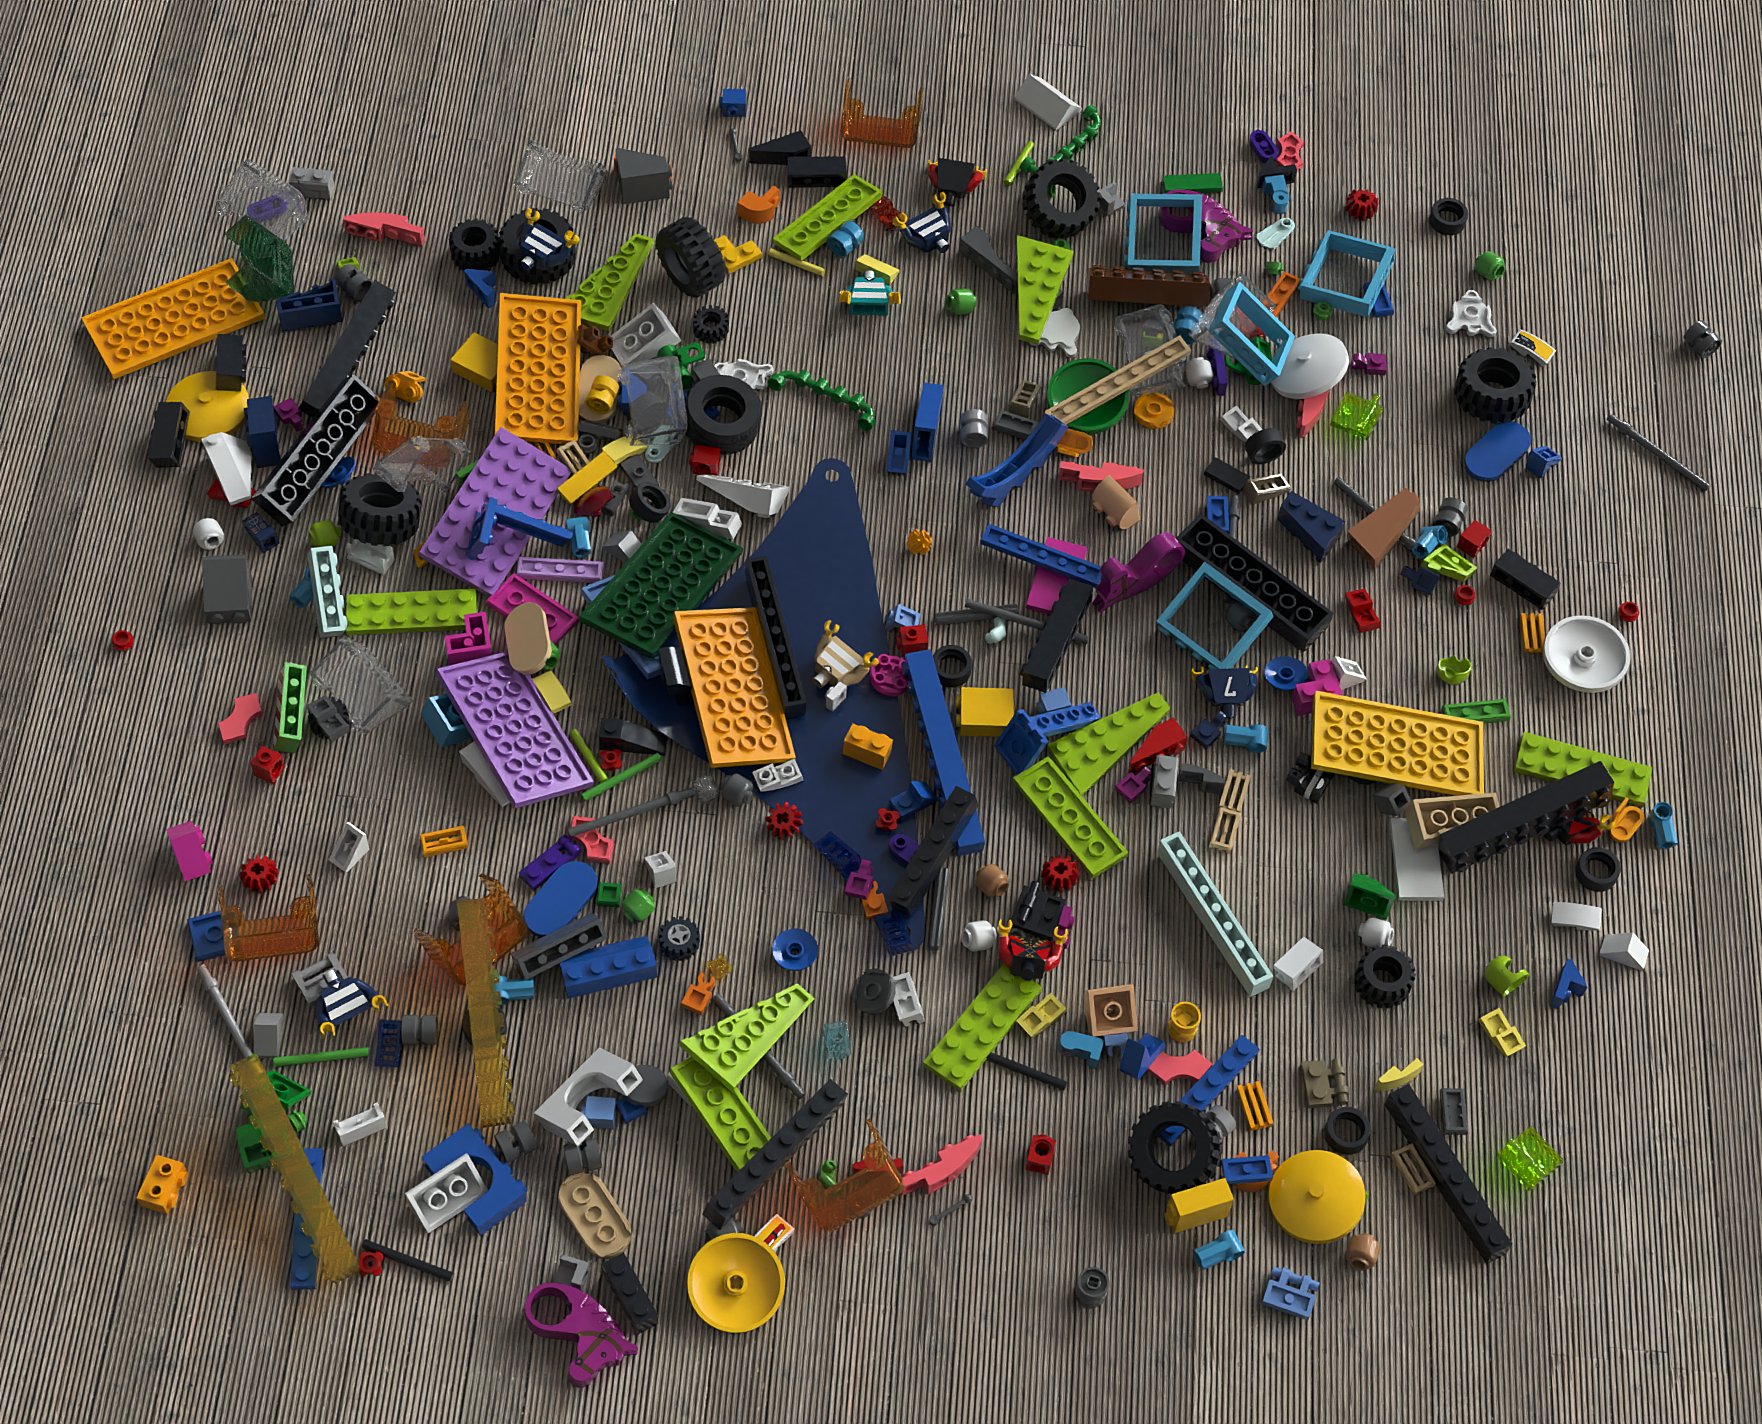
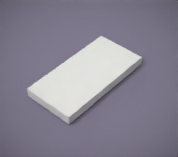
M1391 818L1390 831L1398 901H1443L1444 891L1438 843L1415 851L1407 819Z

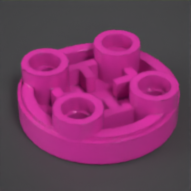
M880 655L878 657V665L871 666L869 672L872 686L879 693L887 696H898L908 690L907 682L909 681L908 676H904L902 671V663L905 660L897 656Z

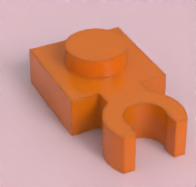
M876 881L873 882L874 887L870 890L867 900L861 899L866 920L888 914L883 893L876 894L878 890Z
M703 972L698 976V986L691 984L681 1002V1007L699 1015H703L712 998V992H709V990L715 986V977H712L708 983L703 982L705 977Z

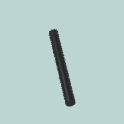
M992 1052L986 1058L987 1061L1064 1091L1068 1084L1067 1081Z
M365 1239L363 1241L362 1248L373 1253L380 1252L386 1258L449 1282L454 1278L455 1273L370 1240Z

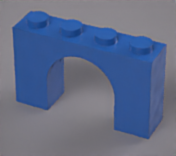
M467 1123L424 1154L422 1161L428 1172L434 1175L467 1153L473 1164L484 1166L492 1173L493 1183L487 1193L464 1209L466 1219L481 1236L527 1202L525 1194L527 1189L520 1180L515 1181L511 1176L513 1172L506 1162L501 1163L497 1157L499 1155L492 1145L487 1146L483 1140L485 1138L477 1127L473 1129Z

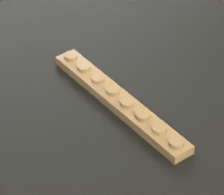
M1179 335L1044 411V416L1045 414H1050L1064 424H1068L1191 354V349Z

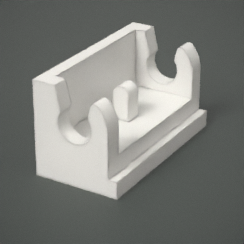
M355 539L353 544L347 543V559L381 575L387 572L395 560L391 546H372L370 543H361L358 539Z
M1301 938L1274 964V969L1278 972L1276 977L1287 985L1290 990L1294 991L1323 963V950L1307 938Z
M907 972L892 977L896 992L893 1001L899 1021H902L905 1026H910L909 1022L912 1020H917L919 1024L925 1022L910 973Z
M378 1102L373 1104L374 1108L341 1122H338V1120L333 1121L342 1146L387 1128L385 1117L380 1110Z

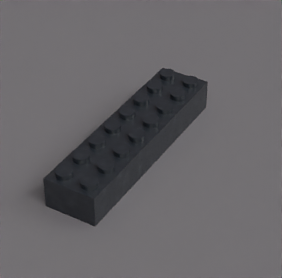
M353 374L343 379L255 492L251 500L282 527L292 523L384 401L356 375Z
M1202 513L1176 537L1177 541L1185 549V556L1182 560L1184 563L1197 571L1206 562L1271 610L1274 617L1267 626L1303 653L1329 627L1334 615L1331 610ZM1204 577V578L1207 579L1209 582H1211L1213 585H1215L1217 588H1219L1221 591H1223L1225 594H1227V595H1228L1230 598H1232L1234 601H1237L1235 598H1233L1231 595H1229L1227 592H1225L1223 589H1221L1219 586H1217V585H1216L1215 583H1213L1211 580H1209L1208 578Z
M1598 761L1440 834L1439 854L1451 874L1464 872L1474 863H1483L1490 856L1496 853L1503 854L1511 846L1516 844L1522 845L1537 834L1541 836L1557 825L1558 827L1564 826L1574 817H1583L1596 807H1605L1611 801L1614 781L1603 763Z

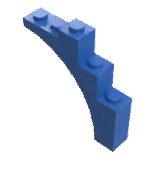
M1045 414L1029 437L1004 462L986 474L969 477L965 483L971 488L969 491L979 498L982 497L981 502L989 507L992 505L1000 506L1013 486L1021 487L1034 467H1043L1069 426L1055 416Z

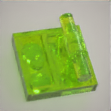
M1346 392L1330 425L1368 441L1384 409L1383 406L1378 404L1380 396L1373 394L1369 401Z
M1532 1126L1514 1140L1512 1138L1508 1140L1505 1144L1506 1146L1496 1155L1528 1191L1564 1162V1159Z

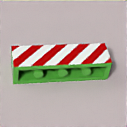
M285 662L279 674L273 750L295 753L301 742L307 666Z

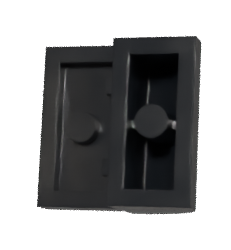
M676 647L658 648L659 662L668 697L675 695L677 706L686 704L685 696L691 692L692 685L683 650Z

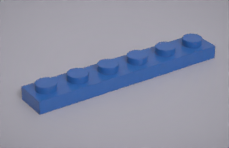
M988 524L981 538L980 544L1072 580L1091 585L1093 588L1097 589L1101 582V566L992 524Z
M1241 1035L1179 1102L1191 1105L1204 1112L1251 1062L1260 1049L1245 1036ZM1171 1126L1165 1129L1158 1137L1171 1147L1187 1129L1181 1126Z
M322 1148L298 1149L290 1283L292 1290L316 1289L324 1153Z

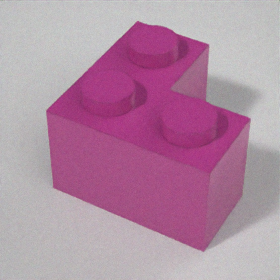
M486 612L464 615L467 633L445 636L449 665L492 655Z
M1330 659L1309 663L1307 683L1295 685L1292 701L1298 716L1313 713V695L1315 691L1343 696Z
M191 820L166 829L185 881L211 872L209 865L213 864L209 851L204 853L202 844L206 842L199 825L194 826Z

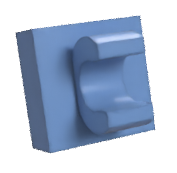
M1127 1033L1101 1036V1039H1104L1103 1045L1107 1046V1054L1112 1056V1048L1114 1046L1119 1047L1121 1055L1124 1053L1125 1047L1123 1044L1128 1040Z

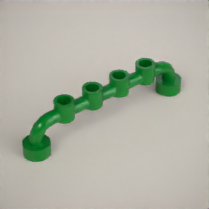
M1090 104L1082 113V117L1087 121L1093 120V124L1091 126L1088 125L1079 136H1075L1070 144L1066 147L1063 146L1058 154L1050 157L1046 163L1054 159L1057 161L1067 159L1069 162L1074 155L1072 152L1074 149L1080 152L1086 145V139L1090 141L1095 140L1098 136L1097 130L1101 126V119L1097 114L1098 109ZM1027 157L1023 160L1019 169L1025 174L1029 172L1034 174L1039 167L1034 166L1035 161Z
M801 370L799 374L793 371H782L779 374L773 373L767 380L768 386L771 389L780 391L785 385V379H792L800 387H810L818 395H828L836 403L843 402L848 404L854 411H864L865 413L857 420V424L861 429L870 431L875 425L874 410L871 406L864 403L865 398L861 394H855L852 398L846 395L847 390L843 386H837L834 390L828 387L829 382L825 378H819L817 382L810 379L811 374L806 370Z

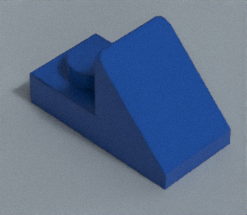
M474 269L464 270L465 282L488 309L494 306L495 292L492 287L497 284L495 272Z
M891 430L886 471L907 474L912 432Z
M1548 446L1535 448L1529 452L1526 468L1541 479L1550 466L1558 464L1562 457Z
M911 781L909 789L891 798L889 804L894 811L899 812V819L903 820L937 802L938 798L927 782Z
M1567 959L1562 968L1550 1004L1551 1007L1556 1009L1560 1008L1562 1002L1567 1003L1571 993L1583 996L1588 988L1571 959Z
M1145 1033L1138 1042L1128 1038L1119 1068L1120 1071L1139 1080L1165 1049L1164 1041L1148 1033Z

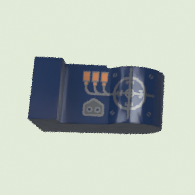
M258 512L242 520L243 527L263 553L280 544L275 529L272 526L270 527ZM271 538V542L264 545L263 542Z

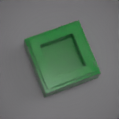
M599 882L597 906L620 908L622 884Z

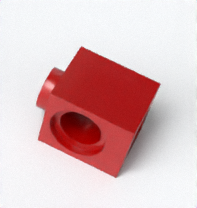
M696 445L694 453H690L689 465H692L693 474L718 476L721 461L720 448Z
M1474 520L1461 534L1457 547L1474 558L1488 543L1492 530Z
M263 745L250 762L254 776L271 784L275 783L285 768L282 755Z
M1033 1135L1025 1170L1049 1175L1056 1140L1047 1135ZM1044 1150L1047 1155L1040 1156L1036 1151Z

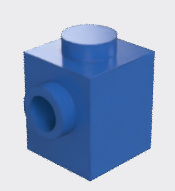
M723 89V97H719V108L723 109V116L746 117V89Z

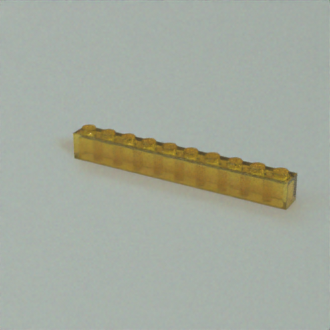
M485 898L457 901L482 1127L511 1124L510 1116H514L515 1111L513 1101L509 1102L508 1093H512L511 1079H506L505 1071H510L508 1057H503V1049H507L506 1035H501L500 1027H505L503 1013H498V1005H502L501 992L496 991L495 984L500 982L498 969L493 970V962H497L496 949L491 948L490 941L494 940L493 927H488V920L492 919L491 906H486Z
M254 1053L230 1065L232 1073L229 1074V1077L234 1087L239 1086L243 1093L239 1095V1098L244 1108L249 1107L253 1114L249 1116V1119L254 1129L260 1128L263 1136L259 1138L265 1151L270 1149L273 1158L269 1159L275 1172L280 1170L284 1178L280 1180L285 1193L290 1192L294 1199L290 1204L295 1214H301L304 1220L300 1225L306 1237L311 1235L315 1243L311 1245V1248L316 1258L321 1257L325 1264L321 1269L327 1281L332 1279L337 1284L362 1271L257 1053Z

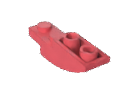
M372 212L348 215L343 218L345 232L351 235H358L380 242L386 236L420 246L425 241L423 227L409 224L407 216Z
M1329 390L1317 396L1299 400L1298 412L1301 413V417L1298 416L1296 428L1299 429V437L1303 438L1319 420L1324 410Z
M1061 461L1058 480L1078 483L1077 490L1094 492L1101 481L1110 475L1125 490L1141 485L1144 469L1103 462L1102 468Z
M969 1135L956 1145H946L938 1152L937 1163L934 1161L929 1162L919 1171H909L903 1174L898 1184L901 1195H906L922 1187L925 1188L929 1195L950 1183L976 1157L982 1146V1135Z

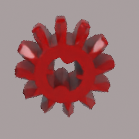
M1361 188L1358 191L1353 190L1346 198L1345 211H1348L1349 216H1355V220L1361 218L1362 221L1366 218L1371 220L1378 210V198H1376L1375 193H1369V189L1363 191Z
M785 802L783 807H781L779 803H776V810L771 808L768 810L772 816L765 817L766 822L769 823L766 828L768 831H772L771 835L773 837L779 835V838L784 840L786 835H788L790 839H793L792 832L800 833L797 826L803 825L804 822L800 819L803 815L801 811H797L796 805L789 807V803ZM782 819H784V820H787V819H788V822H787V823H785V822H782V823H781L780 821H781Z
M257 854L254 860L247 858L248 864H241L242 871L239 872L243 887L249 888V891L252 893L258 889L259 893L262 894L265 888L271 891V884H277V877L279 876L275 861H270L266 855L260 859Z
M1061 854L1058 855L1057 859L1051 856L1049 862L1045 861L1043 863L1041 878H1044V885H1050V891L1055 888L1058 889L1059 893L1062 892L1063 888L1070 891L1071 887L1077 884L1079 870L1076 869V862H1070V856L1066 859H1062Z

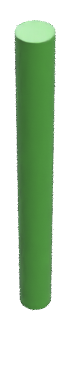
M656 753L582 793L581 797L586 802L660 762L662 759Z
M369 1047L274 1057V1067L368 1057Z

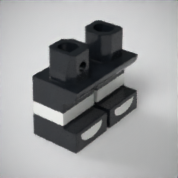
M1301 752L1295 765L1303 768L1304 771L1300 772L1292 767L1286 781L1296 786L1294 792L1318 804L1335 773L1311 769V755Z

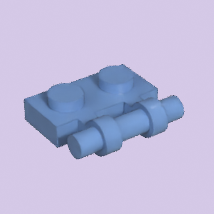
M1273 1266L1270 1275L1279 1278V1282L1269 1279L1262 1305L1309 1320L1316 1295L1308 1293L1307 1290L1311 1289L1317 1292L1320 1282L1312 1280L1311 1276L1305 1274L1300 1276L1292 1273L1288 1268L1283 1267V1269ZM1287 1281L1299 1285L1300 1289L1286 1285Z

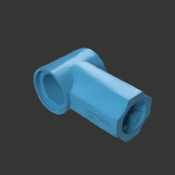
M588 517L566 519L568 531L573 532L571 538L573 556L586 558L591 554Z
M1444 526L1421 528L1420 538L1411 548L1413 555L1419 559H1425L1437 545L1445 544L1447 541L1446 528Z
M309 566L304 572L305 577L289 596L290 601L301 609L303 607L306 608L314 597Z
M1226 724L1224 744L1247 747L1249 751L1254 753H1262L1267 750L1268 728L1266 726L1254 724L1250 727Z
M1666 802L1655 804L1648 816V822L1653 827L1657 848L1669 849L1678 844L1672 820L1673 808Z
M493 976L489 978V1003L500 1006L508 1004L510 1000L534 999V979H508L506 976Z
M1228 1230L1220 1234L1214 1241L1193 1251L1195 1261L1202 1270L1225 1260L1226 1262L1233 1261L1245 1253L1234 1230Z

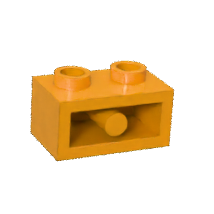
M852 724L844 739L842 754L883 770L892 751L893 739H890L885 734L870 731L865 726Z
M156 1155L136 1197L140 1206L168 1215L170 1208H174L177 1203V1193L180 1187L185 1185L188 1178L184 1164Z

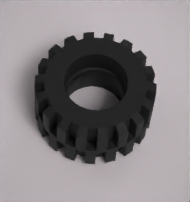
M467 219L464 223H458V227L454 226L452 228V232L449 234L451 258L456 266H460V269L486 271L489 270L488 267H493L495 262H498L500 256L499 234L496 227H493V224L490 222L486 223V220L483 219L481 221H478V219L471 221Z
M1377 945L1373 947L1372 951L1368 949L1362 955L1354 974V984H1357L1355 988L1357 993L1361 992L1360 997L1363 1000H1369L1368 1004L1373 1005L1375 1003L1378 1008H1382L1383 1005H1386V1008H1392L1393 1003L1395 1006L1401 1004V1001L1407 998L1413 986L1416 973H1414L1415 966L1410 965L1412 959L1405 957L1406 953L1403 950L1399 952L1395 946L1388 948V945H1382L1379 948ZM1376 970L1387 971L1394 976L1396 982H1382L1377 979L1373 972Z

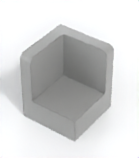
M1116 182L1097 191L1101 193L1099 209L1106 216L1125 206V202L1116 194L1118 185Z
M561 1255L559 1259L560 1268L554 1282L583 1291L590 1272L589 1262Z

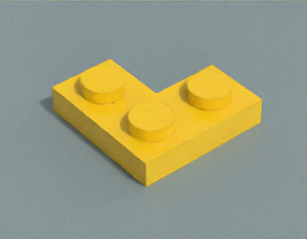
M725 235L714 240L718 245L719 251L722 253V259L725 262L724 269L728 274L762 258V252L753 240L736 248Z

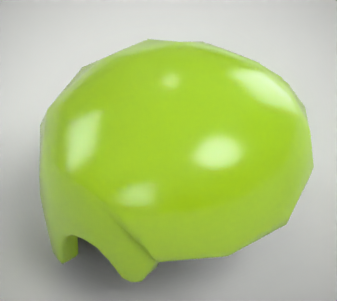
M1456 655L1438 661L1436 673L1442 681L1451 685H1459L1468 678L1472 665L1467 658L1458 660Z

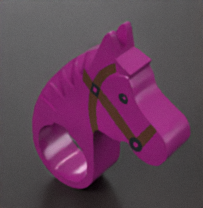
M1176 189L1166 193L1202 195L1201 234L1204 236L1200 248V259L1207 263L1215 262L1226 249L1238 248L1241 241L1251 240L1252 236L1249 234H1252L1253 230L1241 225L1232 213L1212 198L1191 190ZM1167 207L1159 208L1158 219L1164 228L1172 232L1193 233L1194 207H1186L1191 211V214L1185 217L1170 214L1166 210Z
M1164 532L1150 539L1126 565L1120 563L1115 557L1108 559L1100 568L1101 583L1097 590H1095L1097 596L1092 604L1096 606L1101 603L1098 611L1101 613L1112 604L1128 599L1153 587L1167 577L1181 563L1185 556V549L1170 532Z
M544 1283L535 1287L528 1295L525 1303V1320L529 1329L534 1334L543 1338L575 1341L578 1343L576 1359L569 1366L568 1378L572 1385L586 1387L602 1369L614 1365L619 1366L624 1356L638 1354V1347L625 1340L622 1330L613 1317L596 1300L581 1290L565 1284ZM556 1296L566 1303L571 1313L559 1324L544 1325L536 1321L532 1316L531 1307L541 1297Z

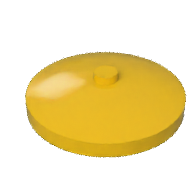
M204 371L192 374L179 381L170 391L166 402H182L187 407L190 414L185 438L195 442H202V438L222 432L232 435L237 432L245 423L244 408H247V399L249 397L243 384L241 385V391L216 390V371Z
M1309 1150L1293 1155L1278 1167L1270 1182L1269 1204L1275 1221L1288 1235L1306 1243L1325 1244L1343 1238L1357 1226L1365 1208V1188L1358 1171L1346 1159L1328 1151Z
M744 1233L724 1234L706 1243L693 1258L687 1275L688 1297L697 1315L709 1326L728 1333L747 1332L767 1322L779 1308L785 1290L784 1270L776 1253L761 1239Z

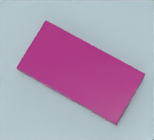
M1047 537L1045 542L1046 546L1085 560L1088 550L1086 546ZM1038 566L1026 608L1051 615L1054 601L1059 600L1061 587L1066 586L1070 578Z
M515 573L486 600L487 606L505 618L508 617L514 608L523 603L533 602L538 604L546 614L549 637L555 645L579 622L577 615Z

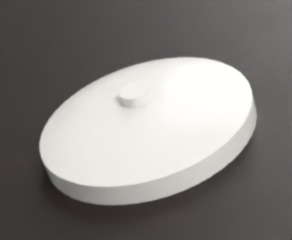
M1309 334L1296 338L1292 343L1279 377L1274 379L1271 384L1280 395L1292 399H1305L1322 394L1335 386L1346 373L1349 365L1347 350L1338 338L1328 334Z
M1572 616L1559 621L1550 629L1543 645V658L1550 673L1563 685L1581 692L1596 693L1613 688L1623 679L1630 664V650L1623 635L1606 621L1591 616Z

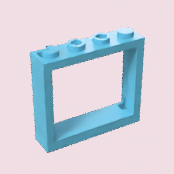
M1131 193V201H1127V213H1130V219H1126V230L1129 231V236H1125V248H1128V254H1124V266H1128V270L1143 268L1144 271L1152 272L1153 269H1162L1164 273H1172L1173 270L1184 271V274H1192L1194 271L1199 272L1202 195ZM1137 206L1194 207L1192 261L1134 259Z
M1328 230L1324 239L1322 238L1319 241L1318 251L1315 250L1313 253L1311 265L1308 264L1306 267L1304 279H1300L1298 287L1300 299L1314 303L1326 302L1332 308L1368 317L1392 268L1396 248ZM1330 249L1380 262L1363 299L1313 286Z
M1240 281L1225 292L1208 330L1264 386L1279 377L1295 338ZM1235 305L1277 345L1272 361L1265 357L1229 321Z
M1204 562L1156 622L1160 627L1159 631L1166 637H1169V635L1176 639L1175 643L1185 650L1187 647L1193 652L1191 655L1199 662L1203 660L1207 662L1209 669H1228L1237 663L1274 616L1271 610ZM1204 577L1211 580L1259 616L1222 662L1168 622Z

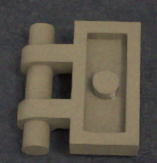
M1339 1058L1332 1059V1068L1326 1069L1325 1060L1304 1061L1301 1063L1308 1108L1331 1107L1332 1098H1338L1339 1105L1348 1104L1347 1095H1349L1348 1086H1345L1343 1077L1345 1076V1069L1341 1066ZM1328 1079H1335V1088H1330Z

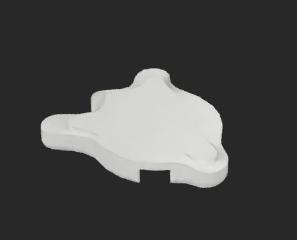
M1469 290L1461 297V300L1454 302L1451 309L1452 320L1446 326L1448 333L1454 334L1461 329H1465L1469 336L1481 333L1492 338L1496 335L1497 330L1490 320L1491 309L1489 305L1486 306L1482 303V298L1479 297L1476 291Z
M1062 308L1059 311L1051 312L1038 344L1045 346L1049 352H1054L1056 348H1062L1069 358H1073L1077 354L1075 341L1080 332V324L1071 309Z
M737 359V362L730 364L728 362L715 364L720 375H730L739 378L749 384L754 390L765 389V378L773 373V366L770 364L756 365L744 359Z

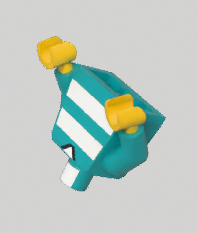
M865 271L863 277L855 278L854 284H851L846 291L839 292L838 303L844 302L849 304L850 315L888 316V304H901L899 292H893L888 285H885L883 278H875V272Z

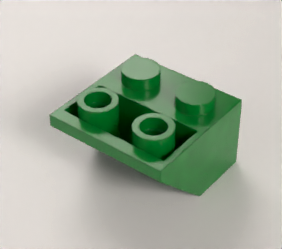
M283 1113L235 1128L244 1167L249 1174L296 1158Z

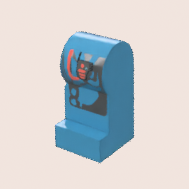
M1284 175L1264 177L1262 190L1263 194L1269 193L1271 211L1276 214H1283L1286 212L1289 202Z
M1067 1031L1060 1037L1059 1051L1065 1057L1076 1056L1089 1060L1088 1066L1097 1069L1104 1039Z

